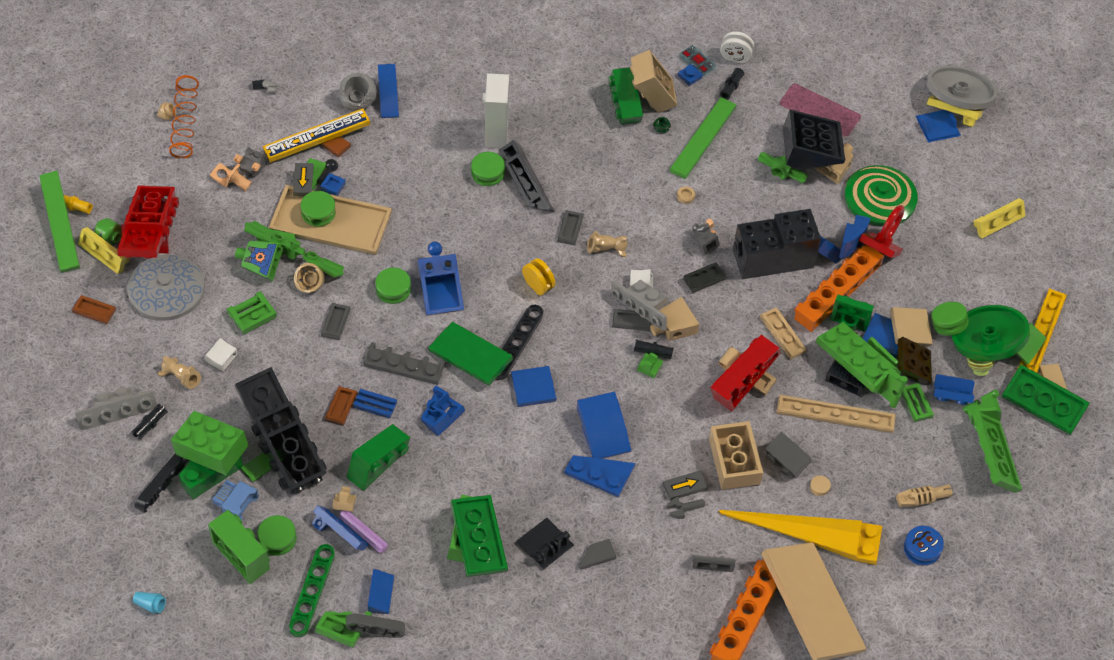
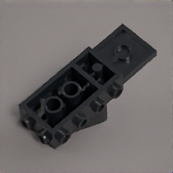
M272 367L235 383L234 386L252 419L251 430L255 437L258 436L260 439L258 447L270 458V468L274 473L277 472L280 478L278 483L283 491L286 490L287 494L293 492L295 495L305 490V485L311 483L313 486L323 481L322 477L327 473V467L324 461L319 458L317 447L310 440L308 429L299 418L298 409L288 400Z

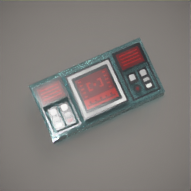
M694 45L680 53V57L686 63L692 64L699 70L703 77L716 69V64Z

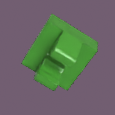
M646 353L637 371L655 378L663 365V360L658 359V356L653 353Z

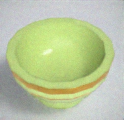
M967 358L968 366L978 376L987 375L995 361H978Z

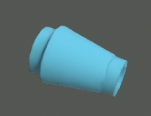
M137 591L133 596V603L156 614L164 610L166 598L160 593Z

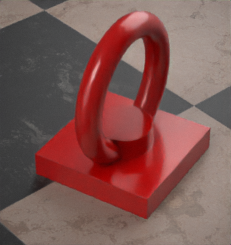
M898 205L894 208L884 223L881 232H878V234L873 232L864 233L859 241L890 258L899 256L903 248L892 243V236L903 218L904 206Z

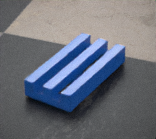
M360 389L353 408L391 418L397 405V399ZM360 401H361V402H364V403L371 404V405H373V406H377V407H381V408H384V409H388L389 411H385V410H382V409H379V408H376V407H372V406H369V405H366V404H362V403H360Z

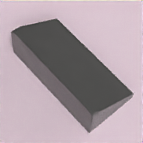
M693 555V569L734 571L736 562L734 558Z

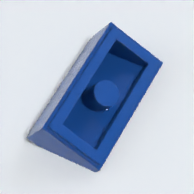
M820 236L821 241L818 252L837 264L841 259L839 258L841 249Z
M373 569L368 612L389 614L394 575Z

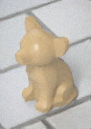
M594 231L588 239L587 251L591 254L615 249L621 257H626L627 237L617 236L613 238L610 235H600L598 231Z
M163 357L162 370L158 372L160 377L173 373L181 381V384L188 389H193L199 385L201 375L195 370V367L178 364V359L175 357Z

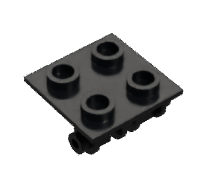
M545 518L516 541L543 570L574 546L569 540L570 534L567 531H560L548 518Z

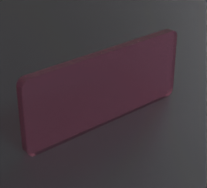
M795 83L791 85L780 101V105L787 109L841 122L843 136H849L861 119L859 113Z

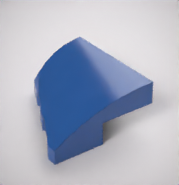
M435 386L433 388V397L431 400H428L427 409L423 412L421 420L427 428L439 436L465 412V408L460 403L451 399L448 392Z

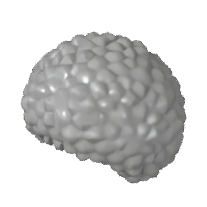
M359 72L350 74L340 82L339 96L343 106L352 111L362 108L366 109L375 101L376 86L374 81L367 75Z

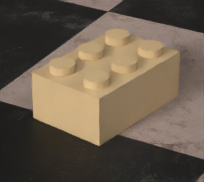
M651 50L631 57L632 65L630 69L634 75L633 85L636 90L639 89L642 97L648 100L650 107L660 113L677 106L673 78Z
M750 421L711 426L709 442L721 490L761 484L763 470Z

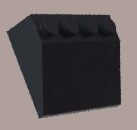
M789 109L783 125L787 166L794 169H810L845 163L841 122Z

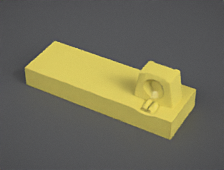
M934 95L930 96L927 105L963 115V124L971 127L982 117L983 113L982 109L972 110L952 106L939 100Z
M1018 198L984 217L980 216V218L973 220L978 235L984 238L1025 217L1024 200Z
M88 227L81 230L78 245L115 273L120 274L123 272L125 264L129 262L130 258L118 256L115 247Z

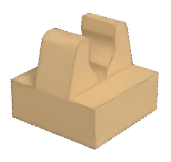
M342 486V491L335 495L332 509L353 511L356 504V495H350L351 487Z

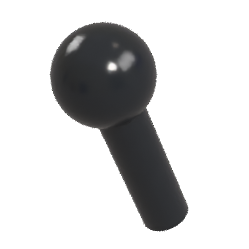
M328 159L325 162L326 167L317 179L318 184L321 185L329 173L338 169L336 160Z

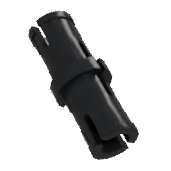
M735 68L732 75L726 79L725 86L720 91L722 98L728 100L733 91L739 87V82L744 76V71L741 68Z
M636 339L634 352L653 353L659 357L671 359L674 347Z
M157 404L148 415L142 418L141 423L131 431L132 435L138 436V439L141 440L168 413L167 409L163 405Z

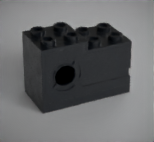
M811 209L774 214V219L737 224L733 253L741 278L749 279L814 268L821 237Z

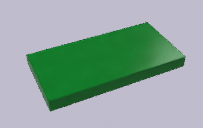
M453 321L428 347L429 351L488 386L513 360L511 354Z
M1022 364L1001 396L1069 435L1072 434L1090 402Z
M491 495L451 499L450 504L466 576L474 577L507 572L508 565Z

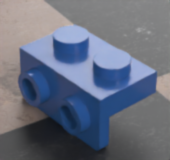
M936 374L933 395L940 401L948 402V399L956 400L958 404L968 405V403H973L974 400L973 389L975 382L970 379Z

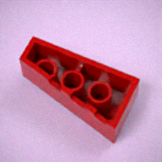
M762 334L758 338H754L749 347L710 386L713 398L732 412L781 354L780 348Z

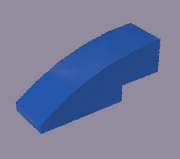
M378 64L381 118H398L395 64Z
M856 215L854 224H846L839 258L843 259L849 256L862 245L863 242L859 241L862 234L867 233L870 222L869 217Z

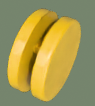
M535 258L523 266L522 273L526 283L538 295H544L548 290L555 287L554 275L548 265L541 259Z

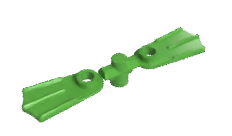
M257 221L245 223V232L267 242L278 243L281 246L284 245L286 250H288L286 254L288 258L296 259L297 255H303V259L306 262L317 265L328 275L334 278L343 276V266L326 258H321L315 252L308 251L305 253L306 251L300 247L301 243L299 241H285L282 235L273 233L272 230Z

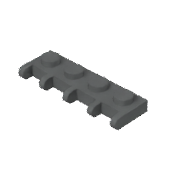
M371 342L363 362L365 367L438 385L446 361L441 360L440 365L428 362V356H425L424 360L411 358V352L408 351L403 356L391 353L392 347H388L386 351L375 349L376 343Z

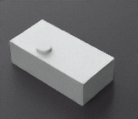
M487 73L486 93H483V104H485V147L502 148L507 144L509 75Z

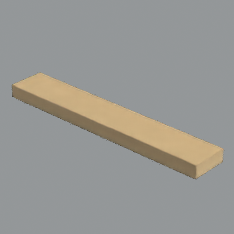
M780 394L777 414L889 433L894 432L896 414Z

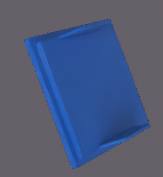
M947 110L915 116L928 143L961 136L953 113L950 114Z

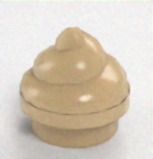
M167 102L161 104L157 116L164 120H172L175 106Z

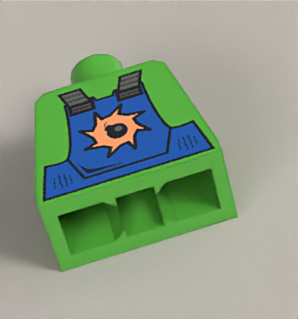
M249 241L246 249L240 247L236 249L235 258L243 260L241 266L246 270L273 281L283 247L274 242Z

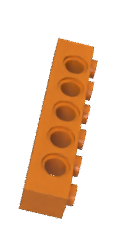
M866 244L862 248L858 247L853 256L843 262L840 269H835L827 281L823 280L815 292L812 291L807 296L804 303L800 302L796 306L794 319L812 332L832 313L837 294L849 297L882 265L884 255Z
M764 559L762 561L757 560L753 569L755 571L754 576L748 577L745 584L747 588L745 593L741 592L736 601V604H738L736 610L732 609L727 618L729 621L727 627L723 625L718 635L720 637L718 644L714 642L709 652L712 655L711 660H740L777 590L776 583ZM765 577L769 581H763L761 578ZM752 594H758L760 597H753ZM748 610L752 614H745L743 611ZM734 627H740L743 631H737ZM725 644H731L734 648H727Z

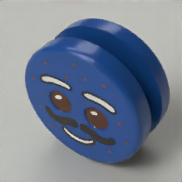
M924 525L911 529L904 542V552L907 558L913 563L922 566L935 563L939 559L944 547L941 534L934 528Z

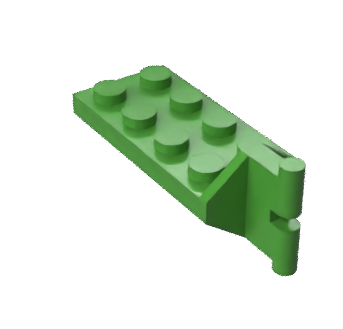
M844 322L817 337L816 343L873 393L881 394L890 402L889 405L892 408L897 407L902 395L901 393L908 380L907 377L900 376V370Z
M995 389L982 396L981 402L977 399L973 403L964 406L963 411L969 415L971 424L974 425L975 430L978 432L979 444L985 454L984 460L989 466L991 481L997 486L1017 493L1022 490L1000 422L1001 409L997 400L999 392Z

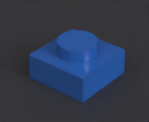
M692 64L678 72V76L688 86H691L703 77V74Z
M329 173L320 185L321 191L338 196L346 185V180Z

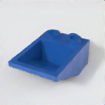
M433 241L427 247L428 253L432 257L421 258L417 261L426 315L464 310L456 254L440 256L442 245L437 241ZM450 262L451 267H445L444 263ZM431 264L433 268L427 270L425 266Z

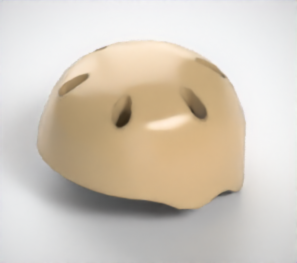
M312 263L300 265L294 274L295 286L305 293L318 291L324 283L323 271Z

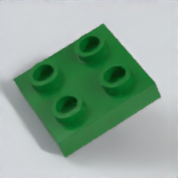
M837 294L830 321L840 324L844 322L852 330L859 329L866 332L874 305Z

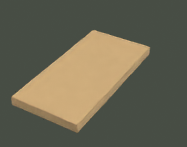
M285 186L269 229L292 233L297 238L373 255L377 254L392 213V208L331 195L335 201V217L331 223L315 227L307 224L302 218L301 201L304 196H293V186Z
M813 542L765 549L761 553L813 660H829L855 655L867 649Z

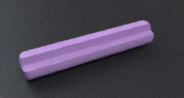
M343 510L340 512L339 519L379 553L386 551L388 544L350 511Z

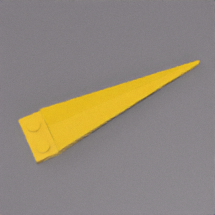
M719 510L720 514L764 527L807 543L813 542L818 547L855 561L877 565L882 526L862 523L861 520Z

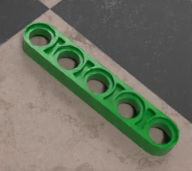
M322 544L317 548L294 609L289 628L291 634L295 637H303L309 631L335 559L334 548L329 544ZM328 550L331 552V556L329 558H322L320 553ZM322 568L325 573L322 576H315L313 574L314 570ZM315 586L318 588V592L310 595L307 593V589ZM307 604L312 609L308 613H303L300 611L301 606ZM297 623L305 625L304 630L300 632L295 631L293 627Z

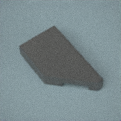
M610 539L589 546L580 563V570L616 559Z

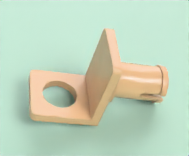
M219 163L210 173L212 179L225 187L233 182L246 192L252 184V181L239 174V163L233 170ZM223 170L227 173V177L224 179L219 178L217 172Z

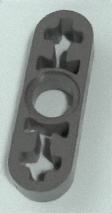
M357 613L346 616V629L349 631L389 638H401L405 635V623L402 621Z

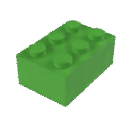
M197 411L192 412L171 439L176 455L224 475H227L249 446L243 430Z
M226 510L208 524L212 543L249 584L270 570L267 547L263 542L258 543L252 530L242 525V521L237 514L233 515L229 510Z

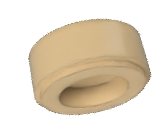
M681 187L677 191L678 201L683 204L692 203L695 199V191L691 187Z
M821 475L815 476L810 483V490L817 496L826 495L831 487L829 479Z

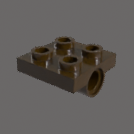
M905 337L899 338L898 370L901 371V374L924 385L931 384V350Z

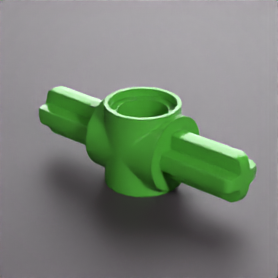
M761 152L758 157V161L771 167L773 176L777 175L781 180L791 177L800 183H805L808 175L804 172L787 166L785 156L774 158L765 152Z

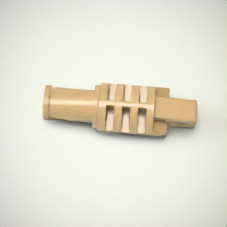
M949 484L934 488L928 485L898 493L896 500L899 507H915L934 503L936 499L952 497V489L948 490L951 488Z

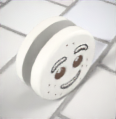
M730 32L723 38L720 53L726 60L746 63L752 56L754 42L745 33Z

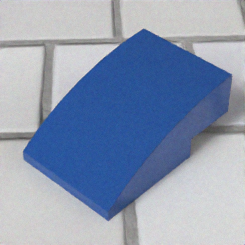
M615 391L577 400V411L592 458L603 459L631 452L627 429Z

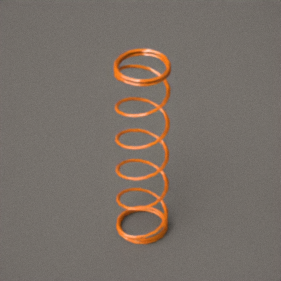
M190 75L179 76L175 84L178 92L174 96L176 106L173 109V115L175 119L171 124L174 132L170 136L172 145L169 147V153L175 158L184 157L186 159L193 154L192 144L188 142H172L173 134L179 130H189L193 133L191 136L194 135L191 129L182 128L175 131L173 127L176 119L183 122L178 119L180 117L186 116L194 119L193 122L188 124L196 121L190 115L175 116V109L177 106L180 107V104L190 103L195 105L192 102H182L179 104L176 102V96L181 91L196 92V95L191 96V98L198 95V92L195 90L199 86V81ZM183 78H191L196 81L197 85L194 88L186 89L179 86L178 82ZM175 146L181 149L177 146H185L189 149L183 150H191V153L186 156H178L171 152V148Z

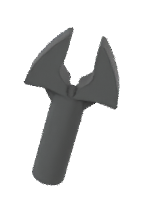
M676 497L667 505V509L676 507L679 510L670 512L669 516L684 519L685 511L704 507L705 501L700 499L682 503Z

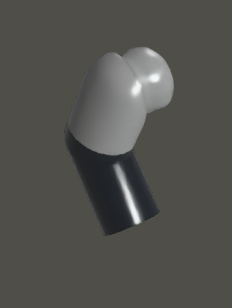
M266 79L252 81L253 90L267 88L269 94L276 93L277 91L275 82Z

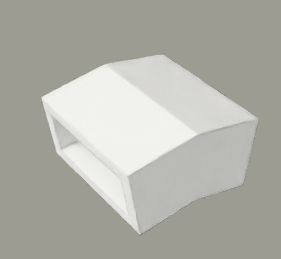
M650 269L631 270L630 286L641 279L653 287V274Z
M220 338L205 355L204 360L224 371L237 356V348Z

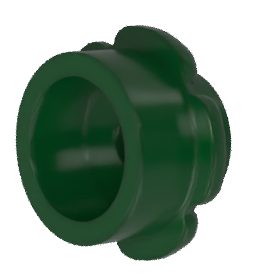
M658 117L653 126L656 132L667 133L671 124L666 117Z

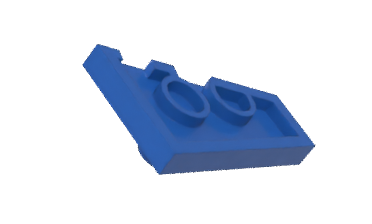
M573 455L564 474L619 497L636 463Z

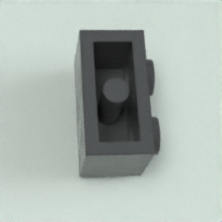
M782 431L765 448L768 454L766 457L773 464L777 462L782 466L781 471L789 478L792 475L796 479L812 462L811 457Z

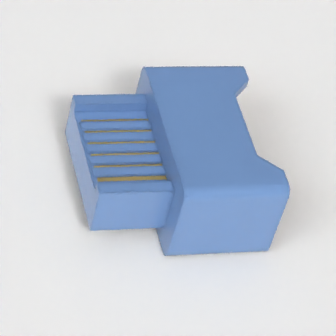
M226 480L215 497L212 498L213 504L222 508V513L229 510L233 515L237 514L242 521V513L250 502L256 501L259 498L257 489L242 481H239L236 485Z

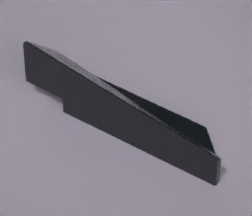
M512 140L500 148V153L506 159L504 163L528 206L551 213L555 212L522 147Z

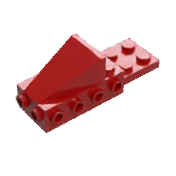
M137 186L131 205H129L125 222L122 225V238L117 249L118 256L151 259L157 258L158 253L169 254V227H172L173 218L176 216V208L179 207V198L176 197L175 187Z

